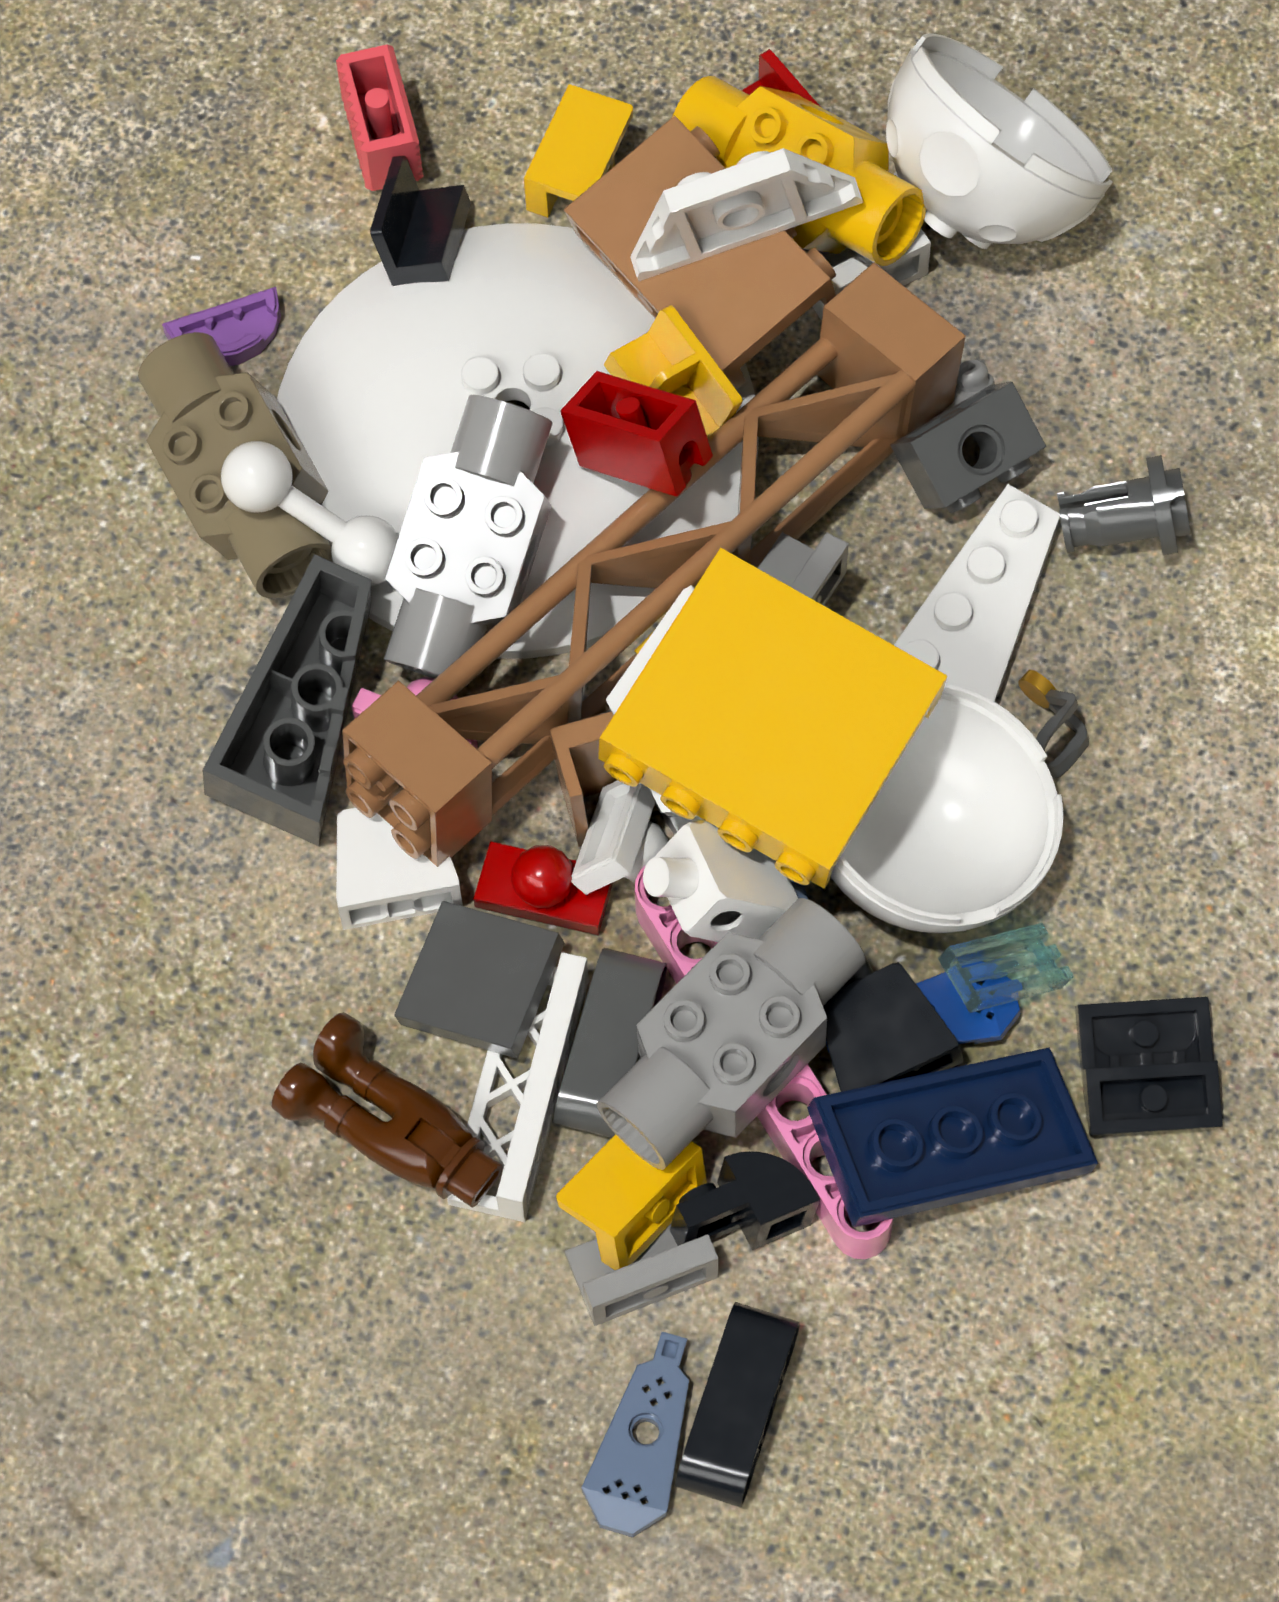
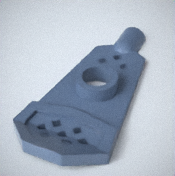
M661 1332L653 1360L636 1366L581 1487L582 1493L599 1527L602 1529L635 1537L667 1516L689 1379L679 1368L687 1338ZM662 1379L664 1383L658 1385L657 1381ZM648 1386L650 1391L645 1393L643 1388ZM670 1392L672 1397L666 1399L665 1394ZM656 1400L658 1404L652 1406L650 1402ZM642 1422L654 1424L659 1430L658 1438L651 1444L637 1442L632 1434L636 1425ZM621 1482L622 1486L617 1488L616 1484ZM639 1487L641 1491L636 1493L634 1489ZM609 1488L610 1492L605 1494L604 1490ZM625 1494H628L629 1497L626 1498V1499H623L622 1496L625 1495ZM646 1499L648 1503L642 1505L641 1501Z

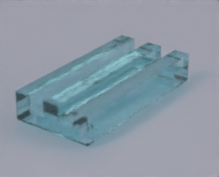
M1043 923L952 945L938 958L969 1013L1062 989L1074 977L1068 966L1058 968L1055 961L1061 956L1056 945H1044L1042 940L1048 932ZM1022 950H1027L1026 952L1014 954V955H1011V956H1007V957H1003V958H999V959H995V960H991V961L979 963V964L972 965V966H968V967H964V968L961 967V966H964V965H968V964H972V963H975V962H979V961H983V960H987V959H991V958L1003 956V955H1006V954H1010V953H1014V952H1018V951H1022ZM1032 967H1037L1040 972L977 990L971 984L986 979L994 980L1006 977L1010 973Z

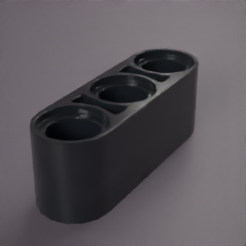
M738 1302L734 1303L677 1473L676 1487L740 1508L742 1507L791 1360L800 1322Z

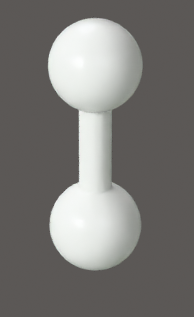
M262 441L246 442L229 453L222 466L221 484L226 496L235 506L254 513L266 512L278 506L332 542L331 555L333 563L371 579L372 586L386 581L385 577L399 537L395 529L388 522L381 518L367 515L352 518L347 522L342 520L292 486L293 475L291 465L284 453L272 444Z

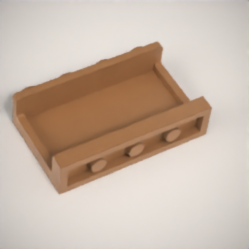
M674 115L569 204L564 211L576 235L654 318L657 317L660 310L669 305L676 309L737 390L746 382L740 369L746 362L819 300L826 305L836 296L831 281L836 277V273L818 250L811 248L806 253L793 240L797 236V232L793 227L638 281L630 256L662 192L677 186L682 179L699 172L712 174L726 169L716 159L720 152L710 137L698 126L689 131Z

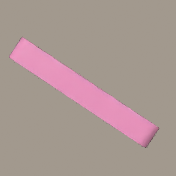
M644 866L635 879L636 915L639 924L661 960L667 963V970L677 984L702 959H691L684 956L680 952L681 948L692 942H702L712 949L718 942L689 936L682 930L671 905L658 906L648 899L651 895L646 891L643 883ZM807 1064L757 1117L782 1158L797 1167L814 1187L820 1198L816 1214L835 1245L843 1254L854 1259H868L877 1256L886 1248L891 1238L893 1218L880 1221L879 1226L868 1232H859L852 1229L845 1221L848 1213L834 1177L824 1176L816 1172L811 1166V1163L817 1157L823 1156L825 1153L810 1115L805 1119L794 1121L784 1118L778 1112V1108L786 1102L800 1101L809 1106L813 1098L827 1095Z

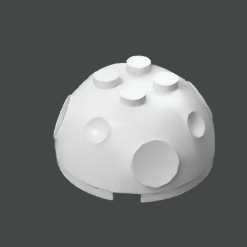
M931 33L924 34L917 44L911 48L892 83L888 98L886 141L896 169L894 175L922 190L924 206L927 209L924 218L925 222L936 232L947 238H952L958 231L974 245L987 249L991 243L1023 244L1032 241L1043 242L1070 230L1091 215L1099 201L1105 196L1107 189L1113 183L1110 179L1104 182L1112 172V168L1091 139L1068 116L1034 88L1026 99L1023 100L996 81L995 78L1002 70V65L977 50L949 37Z

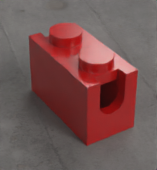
M596 371L560 410L579 466L675 497L682 493L691 480L692 472L690 468L694 463L705 466L713 457L696 400Z

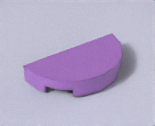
M273 287L163 323L164 334L168 340L193 332L209 334L216 341L229 366L240 365L261 354L276 335L281 319L277 289Z

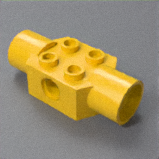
M706 76L696 81L685 92L674 111L673 116L675 115L689 131L698 126L710 137L720 152L716 159L725 168L737 165L743 157L758 151L774 152L784 148L855 177L863 203L794 227L797 236L793 240L801 248L808 250L815 248L818 251L839 254L845 248H849L879 266H888L899 260L915 241L926 214L922 190L889 172V150L887 143L800 95L760 86L752 94L748 95L715 76Z

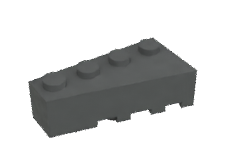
M314 554L202 770L204 795L316 846L320 845L343 738L342 730L346 724L371 608V579Z

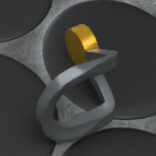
M1028 670L1018 681L1021 690L1034 703L1043 708H1049L1055 713L1036 737L1043 750L1045 751L1050 738L1064 722L1076 733L1061 754L1054 761L1047 764L1053 780L1068 771L1089 745V736L1083 722L1073 714L1078 707L1075 694L1057 691L1053 684L1042 674L1034 670Z

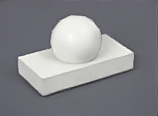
M617 780L602 788L571 875V882L585 895L623 877L635 880L639 871L667 844L668 838L660 826L649 820L655 799L650 789L645 785L639 783L636 787H632Z

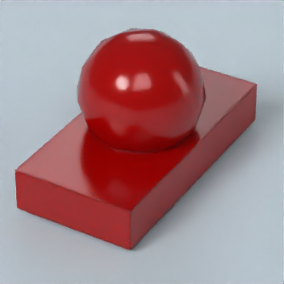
M490 841L473 900L476 908L599 935L613 883L585 895L571 882V875L576 860L569 859L563 851L551 845H535L527 850Z

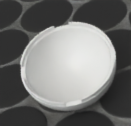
M945 683L940 700L929 718L925 717L834 866L831 878L841 891L859 907L889 924L908 930L927 933H952L980 927L1003 917L1025 901L1042 883L1059 848L1063 828L1062 796L1057 794L1053 778L1044 761L1048 756L1033 734L1008 710L979 693Z

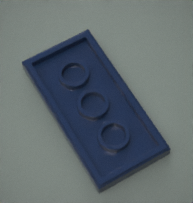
M1050 1047L813 1098L807 1107L853 1227L1090 1174L1098 1164Z

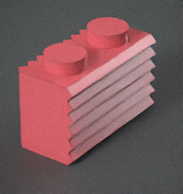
M386 44L341 54L336 60L341 96L357 151V158L362 169L365 188L371 191L383 189L392 158L398 156H406L415 180L419 181L424 177L420 143L393 46Z

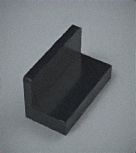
M406 156L392 158L370 228L372 240L392 286L419 282L449 281L471 201L464 185L419 190Z

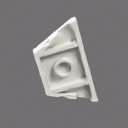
M784 148L774 152L758 151L743 157L737 165L712 174L699 172L682 179L677 186L664 190L630 258L638 281H642L863 203L855 177Z

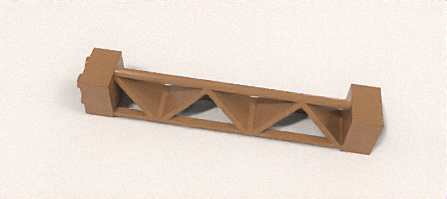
M872 263L824 306L820 339L710 435L708 441L713 457L705 466L694 463L690 468L692 472L691 480L680 495L742 441L738 515L729 522L624 546L678 498L649 489L420 693L415 695L398 680L342 730L345 758L343 763L347 782L346 794L352 804L368 818H372L378 813L393 827L391 834L394 840L410 857L418 859L423 854L437 867L449 856L452 858L492 821V816L555 759L550 728L604 714L610 710L606 698L635 659L636 654L583 701L584 686L671 608L683 589L690 585L696 587L720 547L758 568L782 532L797 540L894 452L890 444L937 417L953 403L966 335L877 264ZM816 375L833 388L790 399ZM757 436L818 443L755 499ZM850 446L864 447L750 550L752 535ZM591 583L655 589L586 651ZM576 589L569 667L557 676L451 700ZM466 739L483 740L485 742L476 749ZM519 744H535L492 783V769Z

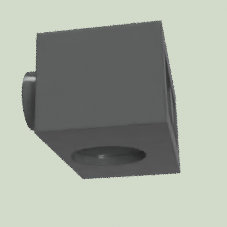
M1013 382L989 385L890 444L923 508L947 507L949 513L959 511L980 499L982 494L979 487L997 477L999 482L1003 483L1030 469L1033 465L1029 457L1047 447ZM969 435L977 441L980 449L979 459L973 467L967 464L962 454L963 443Z

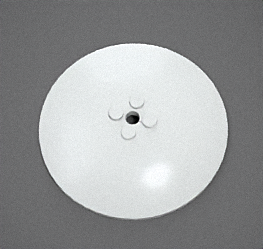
M505 223L472 227L463 230L449 281L419 282L392 286L381 261L362 273L338 293L317 316L302 337L288 363L279 388L277 401L329 491L322 506L345 522L365 515L381 518L395 529L398 536L424 458L451 452L469 395H480L504 402L518 400L528 405L530 411L553 422L533 483L545 495L551 504V509L521 602H523L650 489L579 466L560 410L596 371L610 375L604 366L609 354L646 334L655 318L576 235L573 228L537 223ZM746 363L740 368L746 382L737 389L743 400L737 412L755 397ZM757 436L756 466H757V459H758V436ZM742 441L624 546L732 521L738 515ZM387 580L372 586L371 608L368 618L393 631L403 597ZM591 583L586 648L595 644L655 589ZM576 589L497 659H527L570 652Z

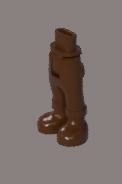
M344 1012L334 1016L324 1026L315 1042L313 1061L316 1069L330 1079L352 1088L356 1095L367 1102L373 1103L392 1119L385 1122L361 1108V1105L347 1095L341 1096L329 1085L323 1075L305 1063L296 1064L281 1079L272 1098L271 1107L286 1120L305 1121L317 1119L324 1121V1127L338 1138L342 1137L364 1156L394 1175L409 1182L435 1189L437 1195L442 1199H446L453 1194L470 1207H475L499 1178L503 1165L483 1152L485 1148L484 1142L478 1137H473L460 1118L442 1102L419 1086L390 1073L389 1069L377 1060L369 1062L363 1051L365 1035L360 1021Z

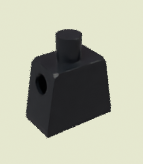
M865 956V964L823 1006L827 1016L826 1041L841 1092L946 1070L963 1062L960 1047L955 1036L899 962L892 963L873 972Z

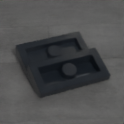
M1208 997L1082 1004L1075 1006L1079 1058L1089 1135L1223 1127L1218 1061L1213 1060Z

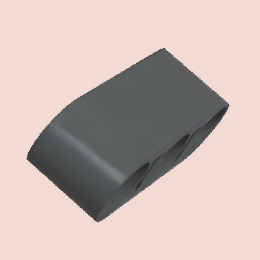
M608 948L602 949L558 1093L554 1113L555 1124L609 1138L615 1135L597 1109V1102L640 1059L636 1025L661 1000L667 974V963Z

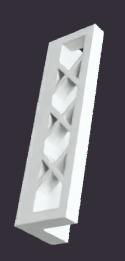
M561 952L558 967L554 968L548 985H552L547 1008L534 1017L527 1034L536 1047L530 1070L513 1079L501 1060L503 1054L487 1051L467 1129L473 1137L475 1136L479 1139L482 1133L489 1144L484 1148L483 1152L490 1157L496 1156L504 1169L496 1197L485 1194L481 1201L472 1208L451 1194L447 1198L448 1205L521 1222L526 1221L558 1093L589 982L586 957ZM497 1074H499L505 1084L493 1091ZM512 1095L520 1107L515 1128L512 1132L497 1140L485 1122L488 1108ZM509 1148L508 1154L506 1155L504 1150Z

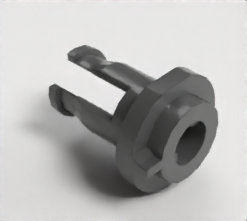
M1162 455L1146 458L1149 477L1094 486L1081 494L1066 496L1065 492L1057 493L1067 553L1075 552L1074 547L1084 545L1105 547L1156 537L1160 538L1163 556L1178 553L1176 537L1191 534L1180 468L1164 471Z

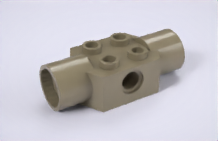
M201 332L183 334L164 342L154 349L142 362L138 372L139 381L160 417L146 441L201 539L228 560L239 559L257 593L262 597L279 598L295 593L314 554L333 562L331 555L332 545L329 540L278 506L272 510L260 513L248 512L238 508L228 499L221 484L223 463L233 449L246 442H267L280 449L287 457L292 468V486L322 505L329 491L274 395L248 372L234 374L216 341L209 334Z

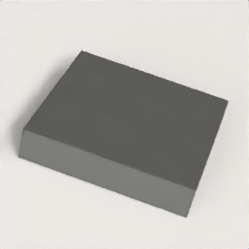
M442 901L394 1016L402 1026L518 1059L565 943L559 932Z

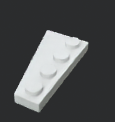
M1007 484L894 646L948 676L947 684L966 688L995 702L999 696L1015 644L1018 642L1033 593L1036 591L1059 526V512Z

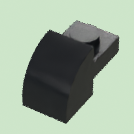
M748 1151L734 1153L724 1157L717 1180L719 1187L716 1188L714 1183L702 1184L688 1191L680 1198L679 1204L675 1208L670 1232L677 1246L707 1234L710 1240H713L741 1228L751 1249L755 1250L811 1226L820 1198L807 1177L788 1161L763 1152Z

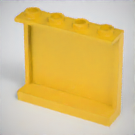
M720 547L600 736L598 759L605 762L603 765L604 769L618 781L632 787H636L641 783L662 795L660 797L661 802L677 815L686 819H694L697 815L718 827V835L731 846L744 852H751L754 848L775 860L774 865L776 869L788 879L801 885H809L811 881L825 889L830 881L834 866L924 718H929L940 700L948 676Z

